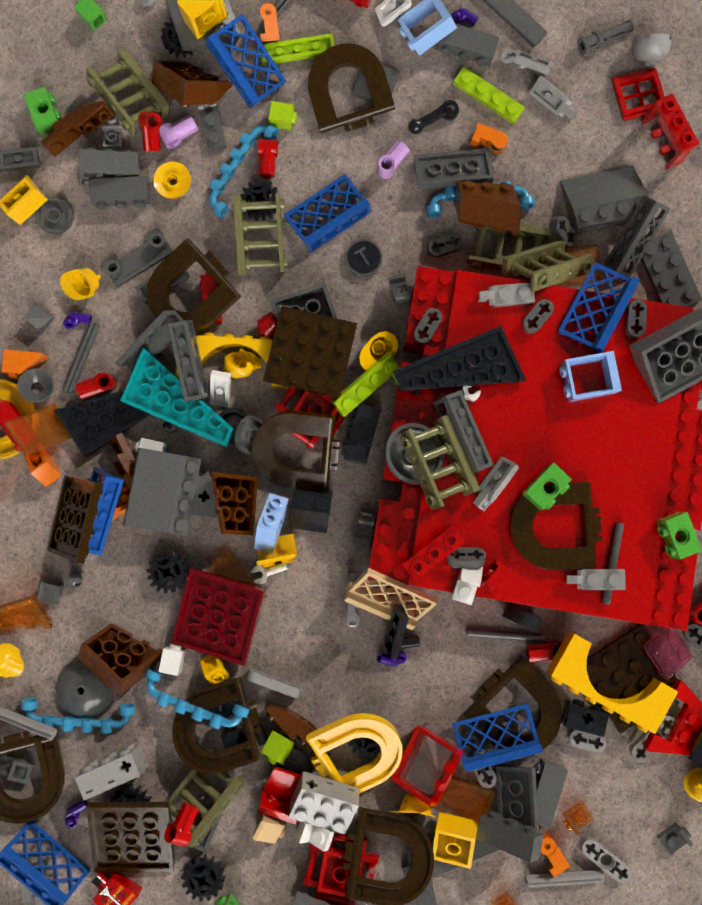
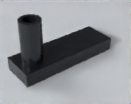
M402 604L394 605L384 643L390 659L398 658L399 652L402 649L420 646L418 635L404 637L409 618Z

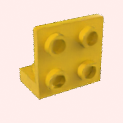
M294 534L279 536L273 554L257 550L259 560L256 561V564H262V568L274 566L276 561H281L282 564L293 562L294 558L298 556Z

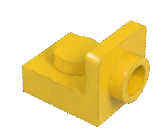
M210 655L200 659L203 674L211 685L221 683L230 677L223 666L222 659Z

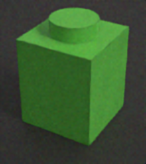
M79 0L77 5L74 6L79 18L94 32L107 20L104 11L93 0Z

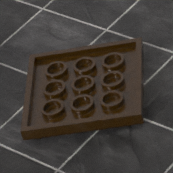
M281 306L263 381L340 399L357 323Z
M64 476L47 551L76 563L84 564L89 554V540L94 532V519L98 515V501L103 493L102 483Z
M642 624L637 625L587 658V673L592 686L599 694L608 698L624 699L632 697L644 690L653 678L672 688L677 678ZM615 711L613 714L609 713L610 720L620 734L636 724L633 721L630 724L619 718L620 714Z
M88 802L86 809L94 872H174L173 844L167 843L164 839L165 830L171 824L170 802Z

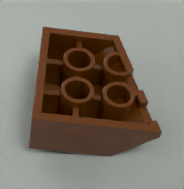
M154 60L152 84L158 87L159 91L165 92L169 95V98L177 100L184 107H190L191 105H214L232 87L233 82L229 80L219 81V76L204 73V69L186 61Z
M468 180L464 182L458 181L453 202L460 223L481 228L487 225L495 228L494 231L502 232V229L512 231V235L519 237L521 205L513 185L508 183L492 184L490 182L475 183Z
M211 472L220 532L222 534L253 535L258 477Z
M111 623L81 644L78 658L118 697L145 676L147 669L153 668L162 657L163 649L159 648L156 650L149 646V642L145 640L140 642L132 638L131 633Z

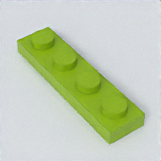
M333 33L267 43L263 44L275 64L317 58L322 52L335 46ZM262 57L263 66H266L268 62Z
M465 67L462 68L453 81L454 86L513 125L525 109L523 105Z
M386 353L341 392L340 399L334 398L331 401L341 416L345 417L388 380L392 376V371L399 369L392 355Z

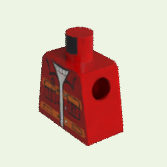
M99 872L92 880V883L99 889L93 898V902L96 905H131L142 890L140 885L119 872H114L109 879Z

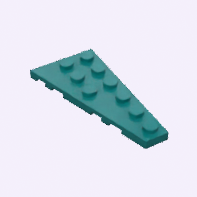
M145 348L142 349L120 401L227 447L234 428L202 399L184 401L180 380Z

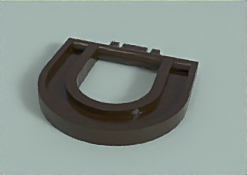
M352 43L338 44L322 52L313 63L308 77V91L321 133L343 126L347 133L350 132L349 125L352 126L353 130L367 126L366 119L372 125L374 124V116L395 110L384 68L376 55L367 48ZM343 67H353L364 75L373 107L337 118L329 94L328 82L336 70Z
M189 238L185 239L156 267L147 286V302L155 319L163 311L175 310L183 320H193L195 333L211 326L240 299L241 295L225 279L230 273L216 257L211 258L213 254L210 251L204 255ZM197 261L219 287L194 310L188 312L178 311L170 302L169 293L171 286Z
M289 410L276 413L267 418L257 430L252 445L253 459L258 470L266 479L280 487L327 493L329 490L330 470L337 471L339 448L337 447L340 446V441L333 440L335 416ZM288 433L324 437L321 470L285 465L275 454V441L280 436Z
M591 482L568 483L570 485L569 489L561 495L559 493L554 498L556 500L554 505L582 504L584 547L548 548L539 543L534 536L532 524L535 515L540 510L524 495L519 498L510 515L509 532L515 549L527 562L548 570L596 568L595 541H602V536H595V533L602 532L601 517H594V514L600 513V508L592 509ZM545 484L544 491L548 494L551 493L552 485Z
M521 656L504 673L498 668L495 672L499 675V678L492 674L482 684L486 691L481 687L477 689L481 696L464 712V715L469 719L491 713L485 705L515 678L536 700L539 706V719L535 729L543 750L554 740L559 731L562 720L561 704L554 689ZM484 719L479 720L476 727L485 734L491 723ZM496 719L495 724L504 729L505 726ZM493 725L488 736L498 741L503 731ZM507 729L508 732H510V733H512L513 735L517 736L518 733L512 732V731H510V730ZM530 730L521 733L519 737L525 742L534 740ZM505 733L500 743L509 747L512 746L515 738ZM488 739L494 746L496 745L495 742Z
M241 677L200 689L184 700L206 710L234 701L250 709V706L255 705L254 700L247 702ZM257 708L250 709L247 718H242L247 742L220 751H209L199 744L195 734L197 721L191 718L192 713L185 711V714H180L176 712L172 726L174 747L181 760L191 769L204 774H219L262 760L256 733L263 731L262 727H254L260 724Z
M23 731L24 738H21L20 732L4 736V743H2L0 737V755L36 746L43 777V783L39 791L25 799L9 796L3 790L0 782L1 821L17 824L34 821L48 813L59 800L65 783V767L57 733L52 740L39 735L30 737L29 731Z
M359 807L355 834L347 833V839H352L353 843L346 842L344 859L350 860V863L343 862L342 865L343 869H349L345 898L379 905H404L413 901L425 890L433 873L434 853L428 835L417 822L407 816ZM365 831L396 836L408 845L412 860L410 869L403 878L389 882L359 876Z

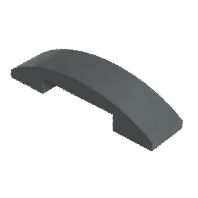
M8 753L0 755V775L7 776V780L27 785L34 764Z

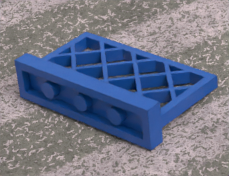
M243 14L206 39V45L230 81L233 82L234 87L249 109L287 82ZM239 21L245 27V34L235 32V25ZM223 33L231 35L230 45L224 44L219 36ZM234 36L244 38L243 48L233 46ZM247 39L253 40L256 43V52L246 49ZM232 50L242 52L241 62L233 59ZM246 53L255 55L254 65L244 63ZM258 56L264 57L267 60V68L257 66ZM244 67L254 69L253 79L245 77L243 74ZM257 70L266 72L265 82L256 80ZM269 73L276 74L280 82L276 85L268 83ZM255 83L265 86L264 94L260 97L254 90Z
M344 174L285 213L284 217L304 243L308 252L311 253L370 214L371 207L368 200L363 198L351 180ZM346 182L348 190L340 191L338 186ZM326 193L333 194L332 202L323 201V195ZM336 195L346 196L345 203L335 202ZM349 196L357 197L359 202L355 205L348 204ZM311 203L318 204L317 211H307L308 205ZM321 205L331 206L329 214L320 213ZM334 207L344 208L343 213L340 215L332 214ZM295 214H302L301 222H294L290 217ZM305 216H315L314 224L304 223ZM318 217L328 218L325 225H317ZM303 227L313 228L312 233L304 237L302 234Z
M595 262L558 333L593 349L597 354L603 353L640 279L634 276L629 278ZM595 270L603 272L606 279L595 282L593 276ZM619 279L625 282L623 288L614 290L611 281ZM608 283L611 292L600 295L597 285ZM594 287L597 296L586 299L585 289ZM612 295L615 302L614 305L605 308L602 298ZM599 300L601 309L591 312L588 303ZM585 304L587 314L577 317L575 308ZM603 312L605 322L595 325L593 315ZM589 317L592 327L582 330L579 320ZM575 321L579 331L570 333L564 329L568 323ZM594 330L596 335L594 343L585 340L583 333Z
M94 467L90 481L102 483L103 493L98 501V515L94 519V532L89 540L88 548L89 554L101 555L124 480L112 476L99 467Z
M528 703L452 723L458 748L464 750L467 743L477 748L475 754L471 757L465 758L463 753L461 760L465 772L543 752ZM525 709L527 717L523 724L514 719L517 710ZM503 714L510 718L504 729L495 724L498 715ZM484 719L491 723L485 734L475 728L479 720ZM512 720L522 726L517 736L507 731ZM465 724L472 728L466 739L459 735L457 726ZM493 725L503 731L498 741L488 736ZM524 728L532 732L534 740L525 742L519 738ZM474 730L484 736L479 746L468 741ZM505 733L515 738L512 746L506 747L500 743ZM486 737L496 743L493 751L486 752L481 748ZM460 738L465 741L463 746L461 744ZM479 750L484 752L483 754L477 755Z
M34 821L28 822L0 852V865L46 905H64L90 872L89 868ZM28 828L32 829L36 833V838L27 839L26 830ZM47 842L51 846V851L42 852L41 843ZM27 843H36L37 852H28ZM14 844H22L23 853H17L11 847ZM62 855L66 860V864L57 865L56 856ZM42 856H51L52 865L43 866ZM28 857H38V866L29 864ZM71 868L80 870L83 873L81 877L72 878ZM57 869H67V878L58 879ZM43 870H53L54 879H47L44 876ZM59 883H68L69 892L67 894H64L59 889Z

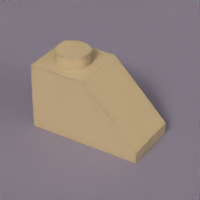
M262 814L256 824L252 839L275 844L278 837L282 839L287 830V827H285L286 821Z

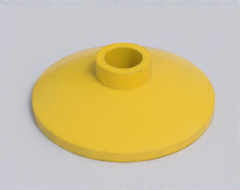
M164 163L154 174V186L158 193L165 198L176 199L182 197L191 186L190 172L181 163ZM176 180L177 183L175 185H171V181Z

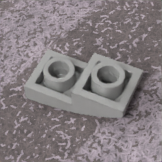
M114 115L102 125L104 131L103 149L123 151V128L119 119Z

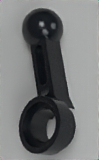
M453 100L445 101L438 109L424 117L411 120L408 125L409 131L412 134H419L424 127L440 118L448 121L454 120L459 115L458 104ZM447 106H454L452 113L444 112Z

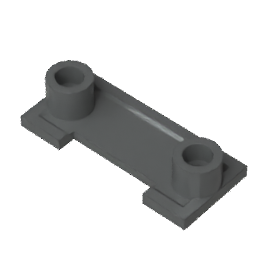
M158 227L144 235L147 240L146 243L122 258L118 259L117 255L114 254L101 262L116 287L126 283L173 252Z

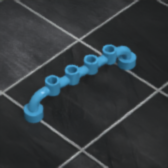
M272 124L269 126L260 125L255 127L250 134H242L240 138L242 146L239 150L234 148L231 151L230 158L233 160L229 165L224 163L221 166L220 174H222L220 180L213 179L210 184L212 192L209 196V203L214 209V215L221 219L226 216L229 205L222 201L217 203L216 199L225 190L228 180L234 176L235 169L239 163L244 161L248 149L253 147L255 138L258 134L264 133V138L275 140L279 131L278 127Z
M504 181V182H501V183H500V184H502V183H508V184L511 185V182H510V181ZM454 186L446 187L444 189L445 192L438 193L432 197L430 205L426 207L427 217L436 218L441 216V206L437 203L441 200L454 201L456 192ZM514 186L516 194L522 196L519 199L521 209L533 208L535 206L534 197L529 196L525 188Z
M151 669L146 671L145 677L148 678L146 684L147 691L152 697L157 699L156 704L167 707L168 704L175 706L173 711L180 714H185V711L192 713L191 718L202 722L203 718L210 721L208 725L216 729H220L221 726L234 727L240 723L243 717L247 718L250 709L235 704L232 710L235 716L232 719H226L221 715L209 712L204 708L192 705L165 692L155 689L154 684L155 681H160L162 674Z
M26 698L21 701V709L25 710L28 718L51 727L59 725L61 730L65 732L72 731L74 726L81 727V732L84 733L92 732L93 727L100 728L101 733L109 734L112 733L113 728L124 727L129 722L130 716L135 714V705L125 703L119 705V715H122L120 720L110 718L99 720L91 717L80 719L72 716L55 717L53 715L37 716L34 710L38 708V699Z

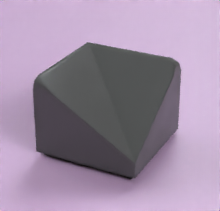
M34 304L23 319L43 333L54 317Z
M48 581L41 582L36 601L59 604L64 585Z

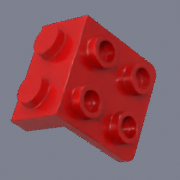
M274 767L260 794L258 813L296 824L297 820L288 818L289 804L301 775Z

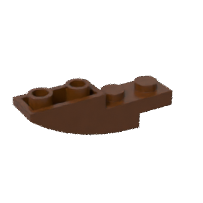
M104 101L85 105L54 123L52 126L55 130L43 139L41 144L56 157L81 135L85 138L89 137L115 114Z
M120 433L109 441L115 457L110 462L119 477L124 480L125 485L130 489L136 457L129 448L128 440L124 438L123 433Z
M269 703L265 708L267 717L272 722L276 721L280 726L279 730L285 737L289 736L292 739L298 735L299 742L304 747L307 745L311 750L310 754L312 757H315L316 754L307 742L306 736L317 730V728L306 718L291 709Z

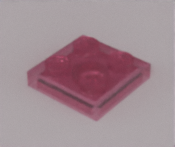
M662 628L643 645V648L664 680L670 679L693 658L676 630L672 628Z

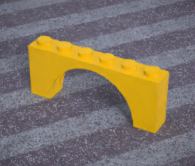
M213 333L196 335L202 366L215 353L232 347H243L258 354L267 364L273 342L271 338L265 336L260 337V339H253V336L242 335L241 338H235L231 334H223L222 337L215 336ZM176 365V377L180 380ZM271 383L272 388H277V389H288V388H289V387H286V386H282V385H277V384Z
M569 630L546 671L551 676L550 680L559 685L563 682L568 685L567 689L577 695L579 692L586 695V700L593 704H596V702L602 704L601 708L611 714L615 711L620 714V719L629 724L633 721L641 731L647 733L649 730L656 734L678 691L653 678L644 690L632 697L613 699L599 694L592 686L587 673V656L592 643Z

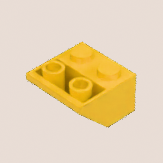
M26 175L0 199V207L10 218L21 225L48 199L30 177Z

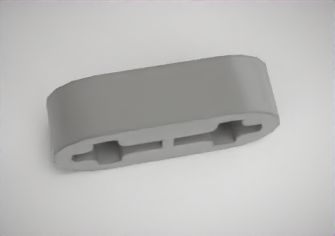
M574 729L568 732L569 742L577 748L601 752L606 747L604 737ZM579 733L585 740L578 739L576 742L573 735L577 736ZM598 738L601 743L595 747L593 743L589 742V739L595 741Z

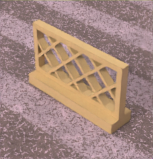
M370 568L355 582L350 581L347 584L344 597L345 602L389 621L391 620L394 605L402 604L409 618L406 628L413 630L416 627L417 621L438 603L437 598ZM370 576L377 580H368L367 578ZM390 585L394 588H385V586ZM371 586H380V589H372ZM402 593H408L410 595L403 596ZM388 594H397L398 596H389ZM406 602H415V604H406Z

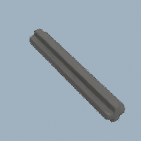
M90 322L63 386L65 392L74 393L76 384L79 381L100 329V325Z

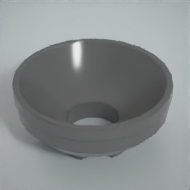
M37 368L30 369L20 376L17 388L19 394L26 401L42 403L52 396L54 381L48 372ZM40 384L43 386V390L41 393L35 394L31 391L32 386Z

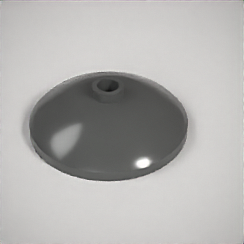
M408 423L395 429L388 437L384 451L385 460L395 477L409 484H420L411 461L407 457V452L401 444L399 435L411 428L414 435L430 428L417 423ZM435 435L418 442V445L423 454L441 447L442 443L438 436ZM444 454L426 461L430 473L441 469Z
M80 659L68 664L60 673L56 683V695L60 705L66 712L79 718H90L100 714L110 705L114 693ZM80 687L84 689V694L79 692Z

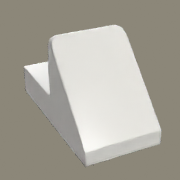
M411 0L383 1L375 8L380 24L385 27L398 16L402 17L410 11L412 3Z
M212 370L210 374V405L229 407L234 382L231 379V373Z
M483 567L460 568L451 599L472 605L477 586L480 587Z
M301 821L296 831L300 844L310 842L323 852L329 850L335 832Z

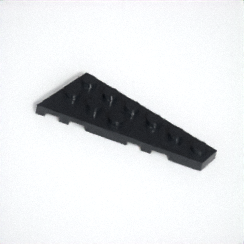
M501 326L391 372L399 392L526 381Z
M124 391L54 410L86 458L107 445L115 435L126 432L151 414L121 402Z

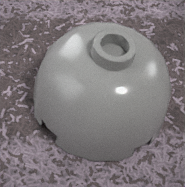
M653 33L643 38V34L633 37L632 50L634 57L638 61L644 62V66H655L656 62L662 61L670 52L672 36Z

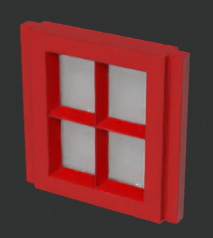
M656 68L612 78V86L623 121L645 116L656 101L665 97Z

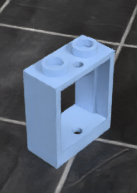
M423 0L398 19L401 25L399 28L400 33L404 39L408 37L406 41L411 51L416 50L419 56L457 29L451 15L441 0ZM437 10L442 19L414 38L410 29Z
M614 351L566 359L559 367L560 376L565 381V386L563 387L564 395L568 398L569 402L616 394L622 391ZM601 361L607 389L576 395L570 367Z
M269 493L257 524L254 549L273 554L284 524L288 504L287 498Z

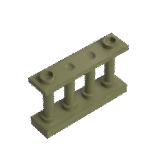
M125 48L118 51L116 64L98 73H95L90 66L86 67L87 83L90 87H94L119 119L122 128L125 131L127 130L131 136L135 135V123L138 122V116L142 111L158 113L162 119L169 116V104ZM120 70L127 73V78L108 88L101 81ZM132 84L136 85L140 90L120 102L113 96L116 92ZM143 98L149 101L151 106L130 117L124 110V108Z
M275 194L276 201L246 202V200L243 201L241 196H233L239 275H248L247 270H251V268L280 267L281 273H285V268H288V258L284 257L281 210H285L284 198L280 199V194ZM276 209L277 220L247 222V220H244V212H247V210ZM277 228L278 240H245V232H248V230ZM279 248V259L250 261V259H247L246 251H249V249Z
M520 223L519 237L514 236L516 240L513 254L521 252L523 239L525 238L533 239V248L541 246L544 241L549 239L551 235L550 228ZM485 225L482 228L473 226L479 233L475 255H469L467 264L476 269L486 267L502 270V261L500 260L504 238L507 234L512 235V231L502 229V232H497L491 226ZM488 231L496 232L497 234L493 259L482 257L486 232Z
M559 240L503 257L501 276L509 278L521 274L531 279L530 290L534 292L589 274L593 266L594 254L590 253L576 258L565 253L566 242Z
M449 415L442 416L433 421V428L415 435L411 428L399 435L401 444L408 454L425 494L426 503L430 506L431 510L445 506L442 499L462 491L463 495L467 496L481 490ZM438 435L442 446L422 454L418 442ZM446 454L450 465L430 473L426 461ZM454 473L458 484L439 492L434 480Z
M192 769L172 796L164 801L170 802V812L175 819L179 813L175 805L182 797L188 803L199 808L198 813L201 815L202 821L198 826L192 825L190 829L192 832V838L188 844L190 848L200 844L248 781L244 776L231 777L227 772L217 774L226 783L225 786L227 787L223 793H218L200 775V772ZM194 781L213 799L214 805L211 809H206L188 791Z

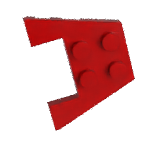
M676 678L672 686L673 689L678 691L675 698L683 701L684 704L667 739L652 732L649 733L643 745V748L649 752L690 755L702 730V702L683 681Z

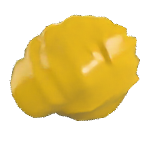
M241 347L238 352H232L224 357L223 372L231 373V378H242L251 375L253 371L262 367V361L256 354L247 352Z
M10 643L0 644V677H17L24 670L20 649Z

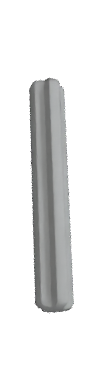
M0 707L1 721L49 740L56 736V728Z
M602 870L562 872L556 877H553L551 873L525 876L528 888L603 883L605 880Z

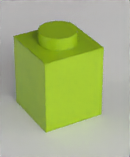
M271 101L269 124L281 129L292 130L293 124L297 122V112L294 110V104Z
M272 731L261 753L266 755L265 760L274 765L278 762L283 765L295 743Z

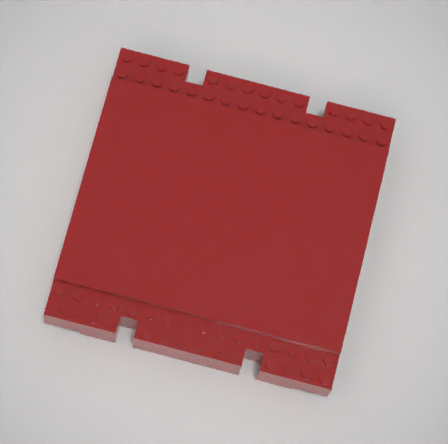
M417 266L403 351L421 354V359H423L424 355L430 356L501 326L526 381L479 385L468 388L469 394L481 391L476 401L466 400L494 464L474 473L480 486L502 456L517 464L520 468L492 504L490 503L485 511H482L473 504L479 491L464 496L462 491L442 499L445 506L431 510L430 506L426 503L421 485L409 484L395 477L385 460L382 481L400 484L398 501L379 499L368 568L409 586L453 593L460 568L450 567L446 562L447 557L416 582L412 580L399 563L402 560L406 562L417 551H420L429 544L433 538L443 533L446 525H453L465 541L460 547L481 548L486 553L480 587L477 586L475 597L687 631L698 553L681 560L671 559L666 553L664 539L658 532L657 520L676 512H688L694 530L701 531L702 410L697 409L698 399H702V380L661 403H657L634 362L629 346L695 310L692 307L642 300L647 305L646 330L639 338L631 339L625 333V309L603 353L614 351L622 391L616 394L569 402L568 398L564 395V378L560 376L559 367L561 363L566 359L597 354L593 349L558 333L580 289L553 285L534 291V304L494 307V305H489V302H478L479 291H488V287L493 285L531 282L461 270L453 272ZM584 291L586 299L597 296L596 292ZM612 295L602 298L605 308L615 303ZM631 298L630 301H629V303H628V305H629L632 301L638 300V299H636V298ZM542 299L551 301L554 311L542 327L534 334L525 333L522 329V322L533 307ZM599 300L588 303L591 312L601 309ZM585 304L575 308L577 317L587 314ZM637 305L632 308V310L636 311L637 317V313L640 312L641 309H638ZM547 306L541 307L538 313L540 316L547 312ZM430 308H436L442 314L441 323L427 344H418L414 340L415 329L425 312ZM603 312L593 315L595 325L605 322ZM436 314L428 315L430 319L427 324L431 325L434 320L438 321ZM589 317L579 320L582 330L592 327ZM534 318L531 322H528L529 325L527 327L530 329L535 327L534 324L537 319ZM575 321L568 323L564 329L570 333L579 331ZM636 321L635 325L631 327V330H634L635 334L636 332L640 331L638 328H636ZM426 327L422 333L418 331L420 339L428 338L426 336L428 330ZM594 330L583 333L585 340L594 343L596 339ZM601 361L570 367L576 395L607 389ZM402 362L401 367H404L411 363ZM397 387L389 436L395 429L408 423H417L433 428L432 422L439 419L433 403L446 395L462 390V388L420 390L419 395L414 396L411 392H399ZM442 403L444 411L446 412V407L444 403ZM444 454L441 468L450 465L446 454ZM554 462L572 479L569 483L591 482L592 509L600 508V513L594 514V517H601L602 533H595V536H602V541H595L596 568L590 569H608L615 524H624L616 569H625L626 590H613L610 605L602 603L604 590L577 589V584H566V575H577V570L582 569L548 570L539 568L527 562L517 552L512 543L509 521L513 507L523 495L522 492L550 463ZM454 473L434 480L439 492L458 484ZM582 504L553 505L548 510L545 508L538 511L532 524L533 533L537 541L548 548L584 547ZM677 532L676 535H675V538H676L677 541H678V539H679V533H678V532ZM494 560H499L514 573L499 593L494 590L489 592L482 586L485 579L483 575L490 566L494 568L495 564L492 563Z

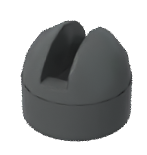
M72 571L66 586L79 587L82 584L83 577L79 573Z

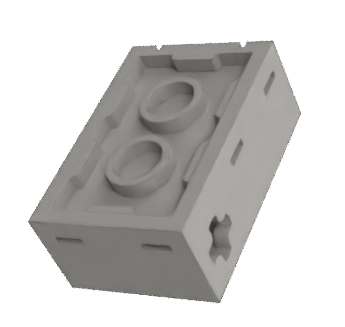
M132 743L123 747L122 751L117 754L114 751L105 755L104 759L100 761L95 759L87 763L85 767L80 769V773L75 777V780L85 801L141 776L149 764L141 744L134 746Z
M303 771L290 799L288 818L345 834L359 807V788Z

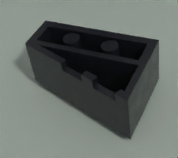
M359 404L358 408H354L351 417L354 419L353 426L349 425L346 437H349L348 444H344L341 455H344L345 461L366 466L381 409L364 404Z

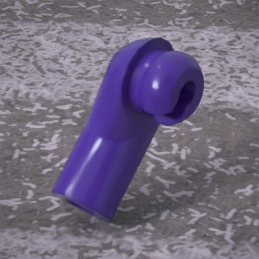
M465 8L456 10L451 14L454 23L467 21L474 26L479 19L478 16Z
M73 312L64 319L63 326L66 329H71L81 322L89 324L92 321V315Z
M400 651L398 658L390 659L389 655L379 653L376 659L378 663L397 666L400 663H404L407 660V656L404 652Z
M81 800L67 809L65 824L68 829L76 827L80 812L87 808L88 803L86 800Z

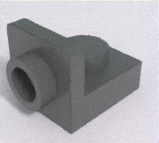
M676 822L657 835L670 855L686 843L690 847L693 846L689 839L692 837L689 831L684 826L680 827Z

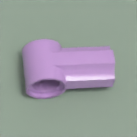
M190 114L173 124L166 123L159 128L160 137L168 149L175 148L182 142V139L198 131V127Z
M397 141L387 154L379 159L377 173L380 178L390 179L396 168L410 153L405 143ZM382 166H389L390 168L384 169Z

